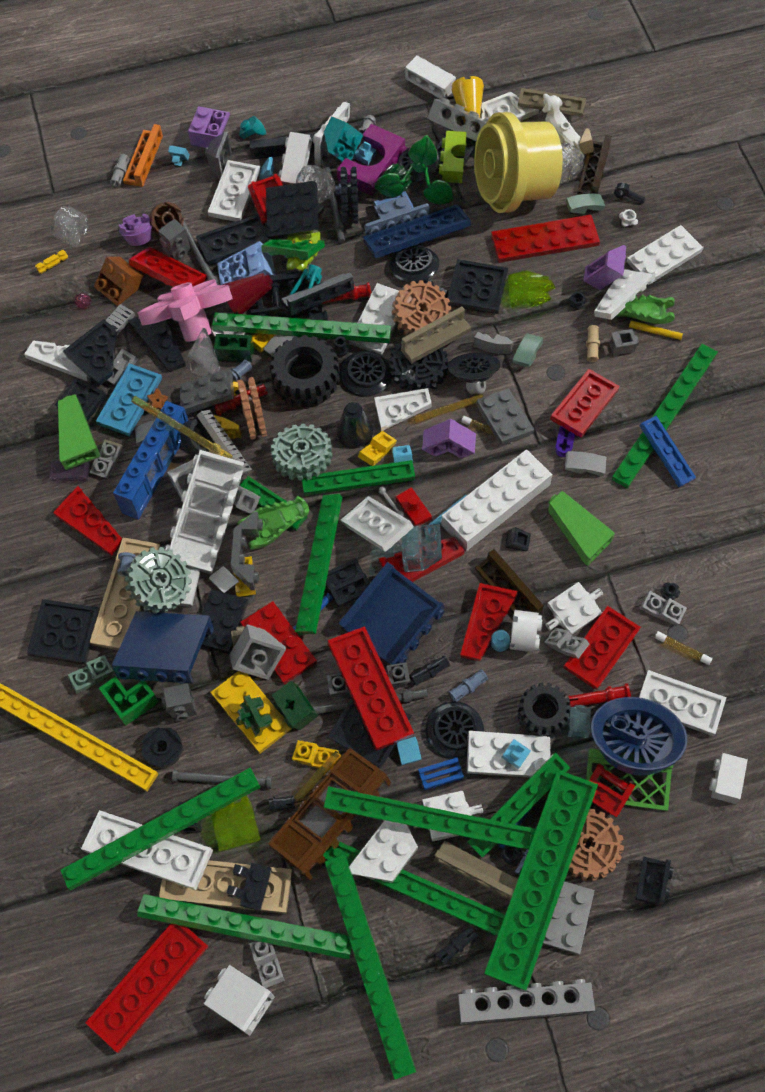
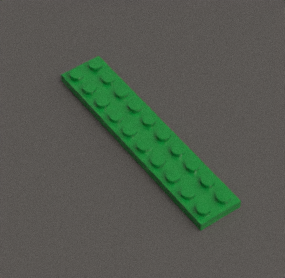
M557 770L486 967L485 975L527 991L598 784Z

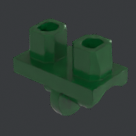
M250 695L243 698L244 702L240 705L241 709L237 711L239 717L236 719L237 725H244L246 729L251 728L255 737L262 734L264 729L271 726L273 721L268 713L260 716L258 711L264 708L261 697L251 699Z

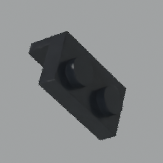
M643 856L635 900L661 906L664 901H668L670 888H667L668 879L671 880L673 875V867L670 866L671 860L661 861Z

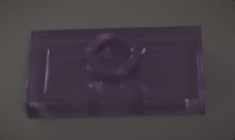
M52 461L49 478L51 481L88 482L90 464L85 462L65 470L61 461Z

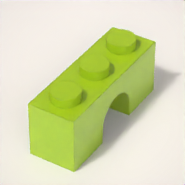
M446 131V138H442V148H445L444 151H441L440 161H443V164H440L439 175H442V181L462 183L464 159L456 158V156L465 157L466 132Z

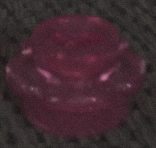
M81 293L75 296V305L77 307L87 309L91 305L92 300L89 295Z

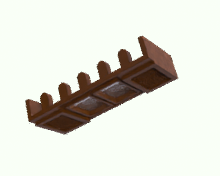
M349 748L340 757L335 766L327 772L325 779L315 786L308 799L300 804L296 813L289 817L282 828L273 835L268 843L277 855L311 881L313 878L309 873L311 868L316 863L320 866L324 864L326 859L323 854L330 846L333 849L338 847L339 841L337 837L343 830L347 833L352 830L351 820L356 816V814L324 808L328 786L379 797L380 794L377 789L382 783L387 786L391 785L388 776Z

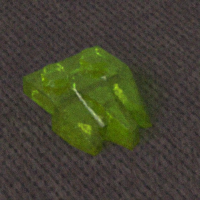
M526 270L508 275L510 304L512 307L528 303L533 307L552 300L547 292L556 287L552 280H549L548 276Z
M247 795L242 797L241 801H235L211 814L219 851L261 840L253 806Z

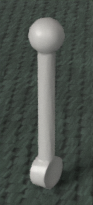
M380 487L379 493L383 494L394 511L403 517L404 513L397 509L387 495L386 489Z

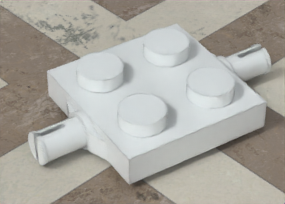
M579 582L547 603L554 618L545 623L546 627L551 630L560 625L565 630H568L571 635L603 613L595 603V599L603 595V592L600 591V588H597L589 594Z
M463 791L423 799V806L470 816L483 813L481 804L469 807ZM428 829L432 841L459 836Z

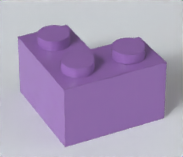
M448 419L424 430L422 450L435 457L449 451L459 458H464L475 453L476 433L460 425L455 420Z

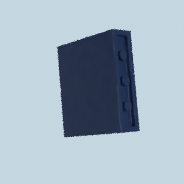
M387 562L342 618L339 625L347 632L365 626L378 656L390 665L406 663L407 655L411 650L415 651L420 644L419 640L423 635H428L432 629L431 625L433 622L443 616L445 606Z
M136 611L112 664L117 678L193 684L194 681L190 673L205 635H212L214 630L210 616Z

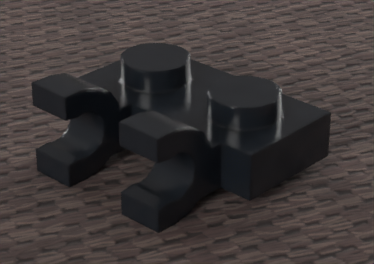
M251 863L249 869L235 864L233 876L246 878L247 880L244 890L229 885L226 893L228 894L227 897L240 899L241 907L261 911L272 868Z

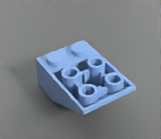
M259 241L217 263L220 284L223 285L260 273L275 275L272 255L262 252L261 245L263 244Z

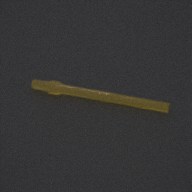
M133 397L132 403L209 449L210 453L232 459L233 455L220 448L219 444L215 442L213 444L139 397Z

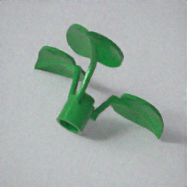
M427 135L409 148L408 154L413 164L410 165L402 180H400L397 174L389 173L381 176L374 184L375 189L381 194L392 198L398 197L404 190L402 184L406 181L411 171L415 169L416 172H425L428 188L424 190V196L428 201L434 204H446L453 200L452 188L447 182L437 180L431 185L429 181L427 165H432L436 162L437 151Z

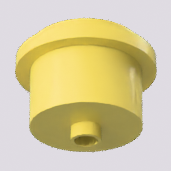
M511 112L494 113L481 128L475 146V176L482 198L489 203L494 211L508 213L515 211L522 201L549 199L556 193L561 180L563 159L561 142L555 127L550 122H520Z

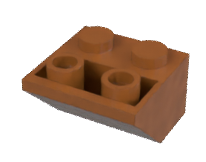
M106 257L94 287L119 306L138 290L144 275L130 266L121 257Z

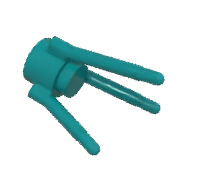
M310 264L308 269H304L303 274L289 295L296 292L305 277L310 281L308 289L312 288L314 283L319 284L322 278V269Z

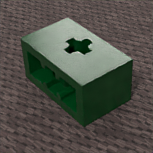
M216 334L214 345L216 360L234 362L247 360L252 362L254 352L252 335Z
M291 680L272 695L275 700V707L279 712L284 713L286 716L284 720L290 728L294 727L301 730L319 716L298 684Z

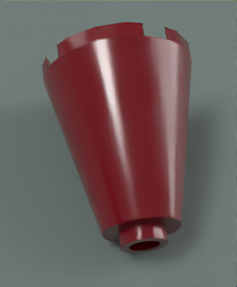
M260 273L225 283L223 285L229 286L233 298L228 300L227 303L234 313L238 311V314H244L272 289L271 285L273 282L268 274Z

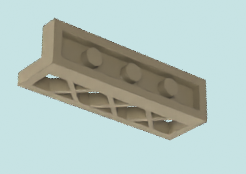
M521 88L518 106L542 110L545 107L543 95H556L562 101V106L559 108L562 114L583 117L586 98Z
M460 307L402 338L401 351L412 364L471 332V326L464 319L465 309Z
M446 841L443 842L440 850H437L435 854V862L511 901L518 879Z

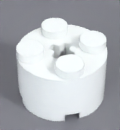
M514 610L510 642L511 650L538 651L540 639L537 631H541L542 616L538 615L539 613Z

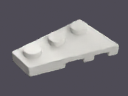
M428 388L374 397L381 432L432 407Z

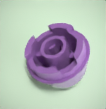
M135 214L130 215L122 220L123 224H119L120 234L131 246L143 245L152 239V226L147 214H143L142 217H135Z

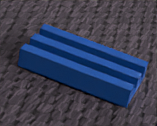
M458 757L418 769L424 790L464 779ZM455 765V767L424 776L425 773ZM456 771L458 773L457 775L440 779L434 782H426L427 780L440 777L446 774H450Z

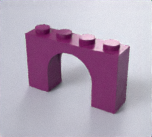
M370 124L363 134V143L371 144V147L383 156V160L376 165L364 166L345 158L337 169L338 181L341 182V167H346L348 182H351L350 170L352 167H357L358 190L373 196L377 191L374 187L375 182L383 176L386 168L398 163L400 155L407 147L405 146V138Z

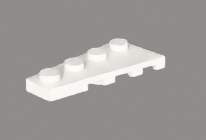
M343 102L336 109L332 117L347 122L350 116V103ZM331 116L313 137L315 165L318 166L322 165L323 155L327 156L329 153L324 130Z
M624 270L623 276L612 283L595 309V317L612 320L625 308L627 302L635 299V295L639 291H644L648 283L655 281V274Z
M33 341L24 354L29 360L85 381L89 380V377L64 355L63 350L70 345L56 346L55 343Z

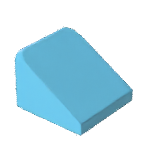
M269 157L261 167L259 180L273 176L274 165L272 157Z
M410 445L392 448L394 463L413 461Z
M416 737L396 743L402 765L422 760Z

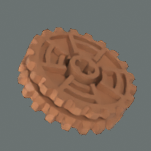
M419 280L417 284L415 281H412L410 286L406 284L403 290L398 292L392 304L394 309L391 312L392 315H395L393 321L398 323L397 328L404 330L403 334L407 336L449 314L451 306H448L449 298L444 297L446 293L444 291L440 292L439 286L436 285L434 287L432 282L429 281L427 284L423 280Z
M254 377L248 379L250 395H247L244 382L237 380L250 438H256L254 422H257L260 435L262 437L267 436Z
M590 809L568 870L572 873L571 877L576 878L580 876L581 881H586L587 878L597 881L599 876L602 878L607 877L608 871L612 873L616 868V864L620 862L621 854L624 850V846L620 845L624 840L623 835H618L619 826L612 824L613 819L611 817L606 819L605 813L600 812L596 814L595 809ZM587 841L592 843L589 849L585 848Z

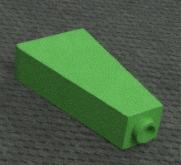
M76 394L59 400V457L65 470L100 457V453Z
M561 491L558 495L555 494L548 502L549 514L584 564L589 566L613 541L615 533L565 492Z

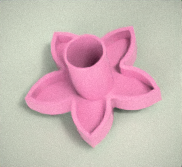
M215 279L194 287L189 282L171 288L170 293L160 295L157 299L158 303L142 309L138 312V316L142 326L173 318V320L178 321L184 340L190 342L204 338L212 333L204 308L221 304L233 298L229 286L217 285Z

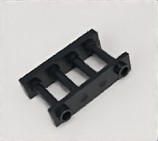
M303 272L269 275L273 284L271 285L272 289L268 292H272L274 307L263 308L261 298L255 303L256 309L251 310V315L285 318L309 316V312H312V314L321 313L322 305L320 303L291 315L285 306L280 305L278 290L289 289L290 294ZM305 277L298 288H308L310 281Z

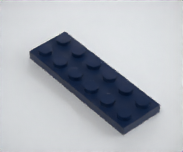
M457 204L363 236V240L375 258L384 257L392 252H399L404 248L416 246L425 241H431L436 237L445 236L457 230H463L465 227L471 226V220Z

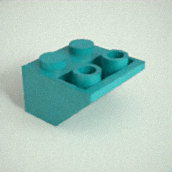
M332 116L324 130L328 152L342 162L345 158L352 160L363 134L347 122Z

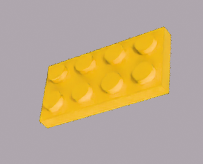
M238 671L211 691L212 696L236 725V719L239 717L237 711L241 709L240 705L244 702L243 698L250 695L251 699L261 697L264 708L258 712L260 716L267 713L270 714L273 721L271 726L264 729L260 736L255 737L251 728L246 729L244 725H237L259 754L292 729L286 724L284 717L247 673Z

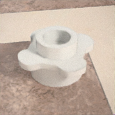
M628 209L619 214L622 226L627 227L638 224L635 211Z

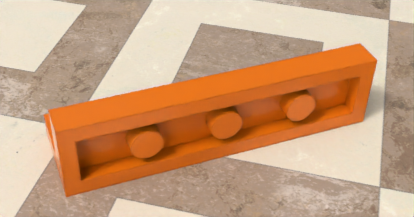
M154 124L151 131L143 130L123 179L124 184L144 186L163 138L160 125ZM134 175L135 180L129 179L130 176Z

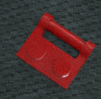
M599 763L588 780L598 784L592 803L617 818L634 790L635 785L626 783L604 769L605 766ZM599 775L624 790L622 796L597 780Z

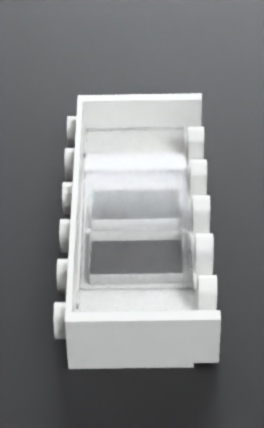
M200 450L199 455L195 454L192 465L195 468L193 473L190 472L188 475L187 483L189 487L187 491L184 490L181 501L184 503L182 509L179 508L176 514L177 526L172 527L170 533L172 542L171 545L167 544L165 551L171 549L174 555L179 554L181 556L180 560L187 563L185 567L200 569L201 572L212 574L245 466L244 462Z

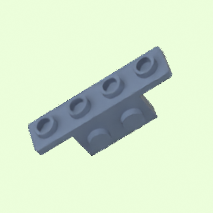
M406 196L374 206V211L379 220L365 224V235L428 215L429 205L426 203L412 208Z

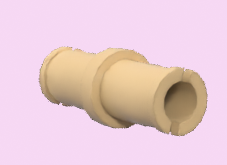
M596 325L588 327L586 347L588 348L587 361L597 362L599 359V327Z

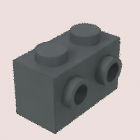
M175 219L158 230L159 240L163 246L162 251L168 257L178 260L191 251L186 229Z
M188 683L164 688L165 696H161L163 708L166 709L167 715L170 714L173 720L184 721L190 716L197 715L194 696Z

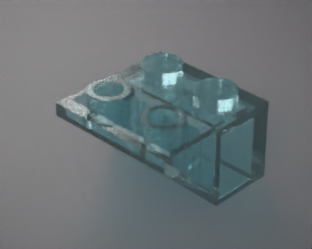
M440 524L414 526L402 537V559L405 572L424 571L442 559Z

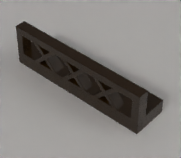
M605 135L603 143L593 141V147L602 148V150L598 153L594 151L587 153L577 195L598 194L612 136ZM595 159L598 164L592 166L589 161ZM592 172L595 177L589 179L586 174ZM589 185L592 190H582V187Z
M495 549L488 552L487 559L475 567L479 575L488 585L496 586L495 579H500L507 583L506 589L510 587V590L518 591L519 602H513L510 607L513 614L514 610H517L515 607H518V610L522 607L529 608L531 612H536L540 615L544 607L540 600ZM490 564L494 568V574H486L482 568Z

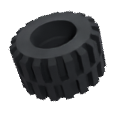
M542 682L538 684V687L534 684L530 687V690L526 689L518 707V719H520V725L522 727L525 726L527 733L531 731L533 736L537 734L540 736L548 735L551 738L555 733L558 735L565 728L571 706H569V698H565L566 693L564 691L560 692V687L557 685L553 688L551 687L552 683H547V686H544ZM537 703H548L554 708L556 715L549 719H542L535 715L532 707Z

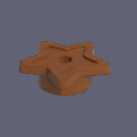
M156 388L153 394L147 395L148 403L151 406L150 409L159 408L161 410L164 402L168 399V396L161 394L159 388Z

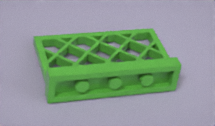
M591 748L588 750L586 780H589L593 774L592 763H600L609 772L614 768V766L609 769L606 767V765L611 764L602 756L600 750ZM631 754L628 761L634 762V754ZM673 765L660 771L666 773V781L660 787L652 778L654 774L646 775L647 778L638 784L631 774L626 773L621 779L623 780L629 776L636 785L634 790L638 788L646 798L640 802H634L629 796V801H626L625 805L668 811ZM648 779L657 788L649 795L640 786ZM657 791L664 797L663 806L655 805L650 799ZM646 800H648V801L650 802V804L643 803V802L646 801Z

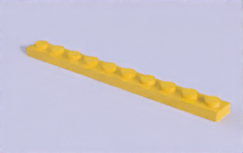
M0 683L1 709L148 792L158 776L157 771Z

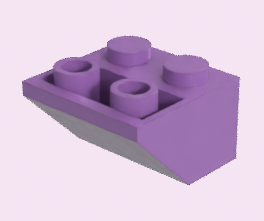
M198 106L188 130L191 145L209 147L211 140L223 133L230 112Z
M622 245L608 251L585 267L584 282L601 290L622 277L624 274L626 246Z

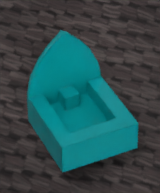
M252 116L241 123L239 136L243 139L254 133L258 135L267 134L264 125L257 117Z

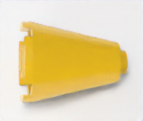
M470 76V79L461 77L455 80L451 85V91L456 104L465 107L464 111L478 113L480 117L484 89L483 80L475 76ZM462 116L463 122L465 123L466 119L464 116Z

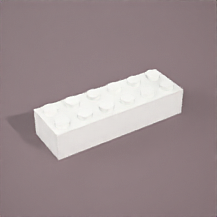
M526 449L442 515L441 525L468 551L550 486L552 474Z

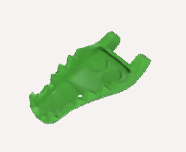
M642 294L640 298H637L635 295V299L627 302L625 308L616 316L636 318L653 324L670 323L674 321L675 315L672 312L666 313V309L673 307L675 300L673 297L657 298L652 295L645 297Z
M297 496L294 500L287 503L282 501L274 503L272 506L265 505L255 510L254 512H258L259 518L263 519V530L259 531V538L254 537L255 540L248 543L250 550L268 546L292 524L309 514V507L306 501ZM246 518L241 519L240 521L237 522V524L239 525V524H240L241 522H243Z

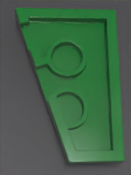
M269 240L261 246L262 252L269 253L272 256L284 255L286 258L299 257L301 260H308L323 249L325 243L324 240H318L316 244H309V240H302L296 243H292V240Z

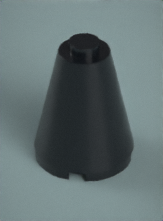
M356 402L348 403L345 406L337 426V436L344 446L353 449L360 448L364 444L367 445L373 437V426L362 406Z

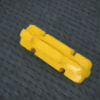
M64 250L57 252V255L50 256L43 260V263L36 264L35 267L42 274L46 269H51L61 263L60 261L68 259V255Z

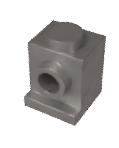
M633 329L611 333L609 343L613 356L617 357L619 354L636 351L639 340L637 335H634Z

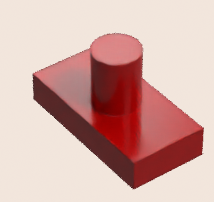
M412 487L396 496V501L416 528L432 519V515Z

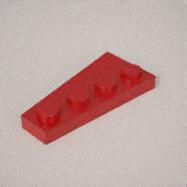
M79 486L53 512L57 518L112 556L120 547L122 542L121 536L103 517L102 513L93 505L92 501Z
M455 537L431 543L430 546L424 548L416 547L413 548V551L407 553L399 552L394 554L393 557L378 559L382 567L388 562L398 572L414 582L464 555V549Z
M479 583L460 654L461 658L481 661L491 643L492 634L499 629L517 597L518 591Z

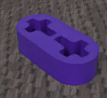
M562 426L559 428L555 452L560 457H566V452L572 451L575 434L569 431L568 437H564L565 430L567 429ZM563 443H567L565 451L562 450Z

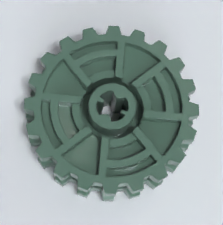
M295 424L290 429L284 428V432H279L277 434L278 438L273 439V445H271L273 465L276 466L277 472L281 471L284 477L288 475L289 479L292 480L294 478H298V480L307 478L309 480L314 475L316 477L320 476V472H325L327 470L326 466L331 464L330 459L333 457L332 446L330 445L331 440L326 432L322 433L320 427L315 429L314 425L308 427L305 424L297 427Z
M152 547L147 552L145 550L142 551L140 555L132 560L130 567L126 570L128 576H125L124 581L128 582L125 588L126 591L131 592L129 598L136 600V606H144V611L152 609L153 613H158L159 610L162 613H166L168 609H175L176 606L186 599V594L191 590L188 587L192 583V579L188 577L191 571L186 569L187 563L180 560L181 556L179 554L174 555L171 549L164 551V547H159L158 550Z

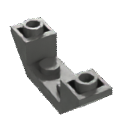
M253 512L235 527L233 531L231 567L235 575L250 590H255V583H259V572H256L254 565L245 564V554H242V550L246 548V537L259 538V531L263 530V519L259 518L258 512Z
M407 662L387 665L386 673L394 690L410 683ZM341 673L327 675L330 696L352 698Z

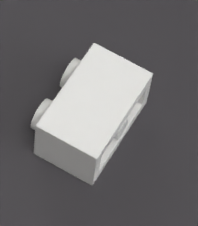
M722 753L719 759H715L713 771H716L715 778L711 779L709 790L712 791L711 798L737 804L741 799L748 759Z

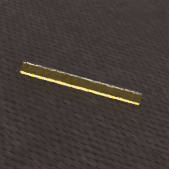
M479 394L413 416L414 421L418 423L475 404L477 399L483 398V395Z

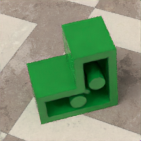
M115 676L99 688L125 726L159 703L145 681L139 682L126 691Z

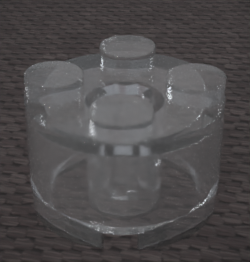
M568 142L561 144L563 163L560 184L568 183L582 171L584 165V154Z
M317 165L303 166L297 175L296 183L316 181L318 203L329 199L335 189V182L331 173Z
M69 205L67 207L62 206L54 216L53 221H55L54 227L51 225V234L69 245L78 246L81 235L86 234L90 227L87 224V215Z

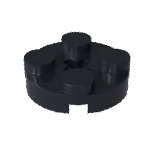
M158 727L150 730L142 741V755L148 764L159 769H165L175 764L184 750L179 734L168 727ZM160 743L162 745H164L165 743L167 744L166 750L164 752H158V745Z

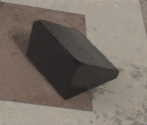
M514 527L507 532L505 547L527 552L531 534Z

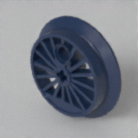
M622 697L611 700L602 705L592 719V738L602 756L612 766L629 774L651 775L658 773L675 764L686 750L687 733L680 719L665 706L649 699ZM640 720L646 722L644 726L640 725ZM651 724L655 726L654 728L648 730ZM634 752V762L628 761Z

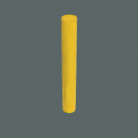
M630 321L629 328L681 340L683 333L635 321Z

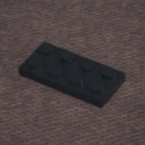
M258 214L196 236L197 243L208 266L221 262L259 241L264 244L272 240L267 237V228L264 223L262 224Z

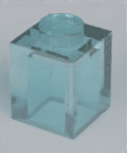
M583 705L571 707L568 718V737H589L591 708H586Z

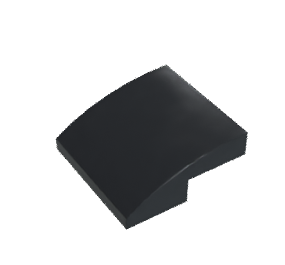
M357 558L329 570L326 580V586L338 607L360 597L370 584Z

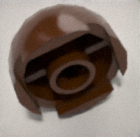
M171 202L159 203L154 206L149 213L152 231L160 236L158 230L174 219L183 226L184 217H182L180 208Z

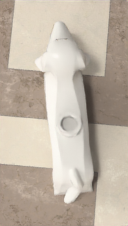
M544 94L543 102L545 107L542 111L544 113L547 112L546 122H550L555 127L560 142L564 144L566 149L564 155L568 160L581 156V137L560 112L559 108L562 106L561 99L556 95L549 96Z

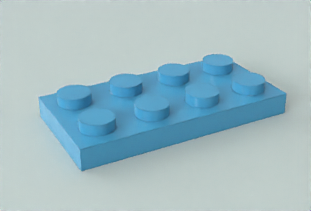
M129 363L96 420L97 425L130 437L148 405L147 395L153 394L162 380L161 374Z

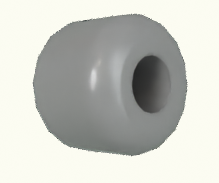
M474 381L473 383H466L467 391L472 395L483 394L486 389V382Z

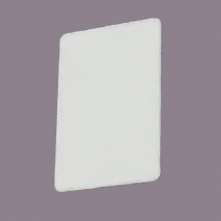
M224 566L209 577L223 593L239 582Z

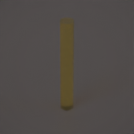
M335 751L294 795V798L300 802L342 755Z

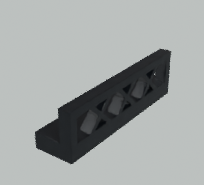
M307 134V135H310V137H311V139H312V144H311L310 153H313V152H314V143H313L314 134ZM287 137L250 141L252 160L283 156V154H286L285 141Z
M350 272L347 274L343 273L316 284L310 289L306 288L282 298V303L289 313L294 315L354 290L353 275Z

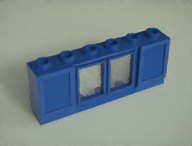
M168 401L165 402L113 492L122 514L137 520L142 515L182 444L180 440L181 427L188 421L184 407Z

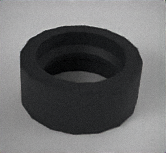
M198 418L186 421L182 425L180 440L187 452L198 455L200 450L209 452L213 448L215 441ZM195 426L199 429L202 436L201 446L197 445L193 436Z

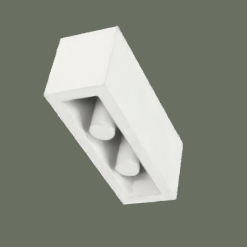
M416 56L405 67V79L434 96L446 99L452 93L451 85L456 80V77L440 69L438 66Z
M290 132L289 137L286 138V154L282 156L283 169L279 171V177L283 185L304 182L312 144L310 135Z

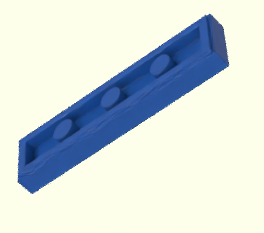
M657 416L639 425L679 488L696 478Z

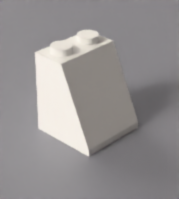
M229 965L227 969L223 968L218 975L217 980L219 982L215 988L211 987L206 993L204 1004L250 1036L275 996L268 989Z

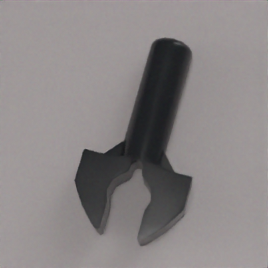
M617 184L614 190L617 198L622 200L624 197H628L642 204L645 202L646 198L630 191L629 184Z

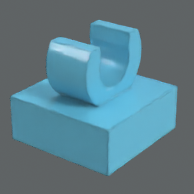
M364 142L354 153V159L369 165L376 156L377 150L372 148L371 144Z
M169 147L168 152L172 156V162L175 166L181 167L182 160H189L190 154L186 148Z
M513 739L502 755V758L519 769L531 750Z

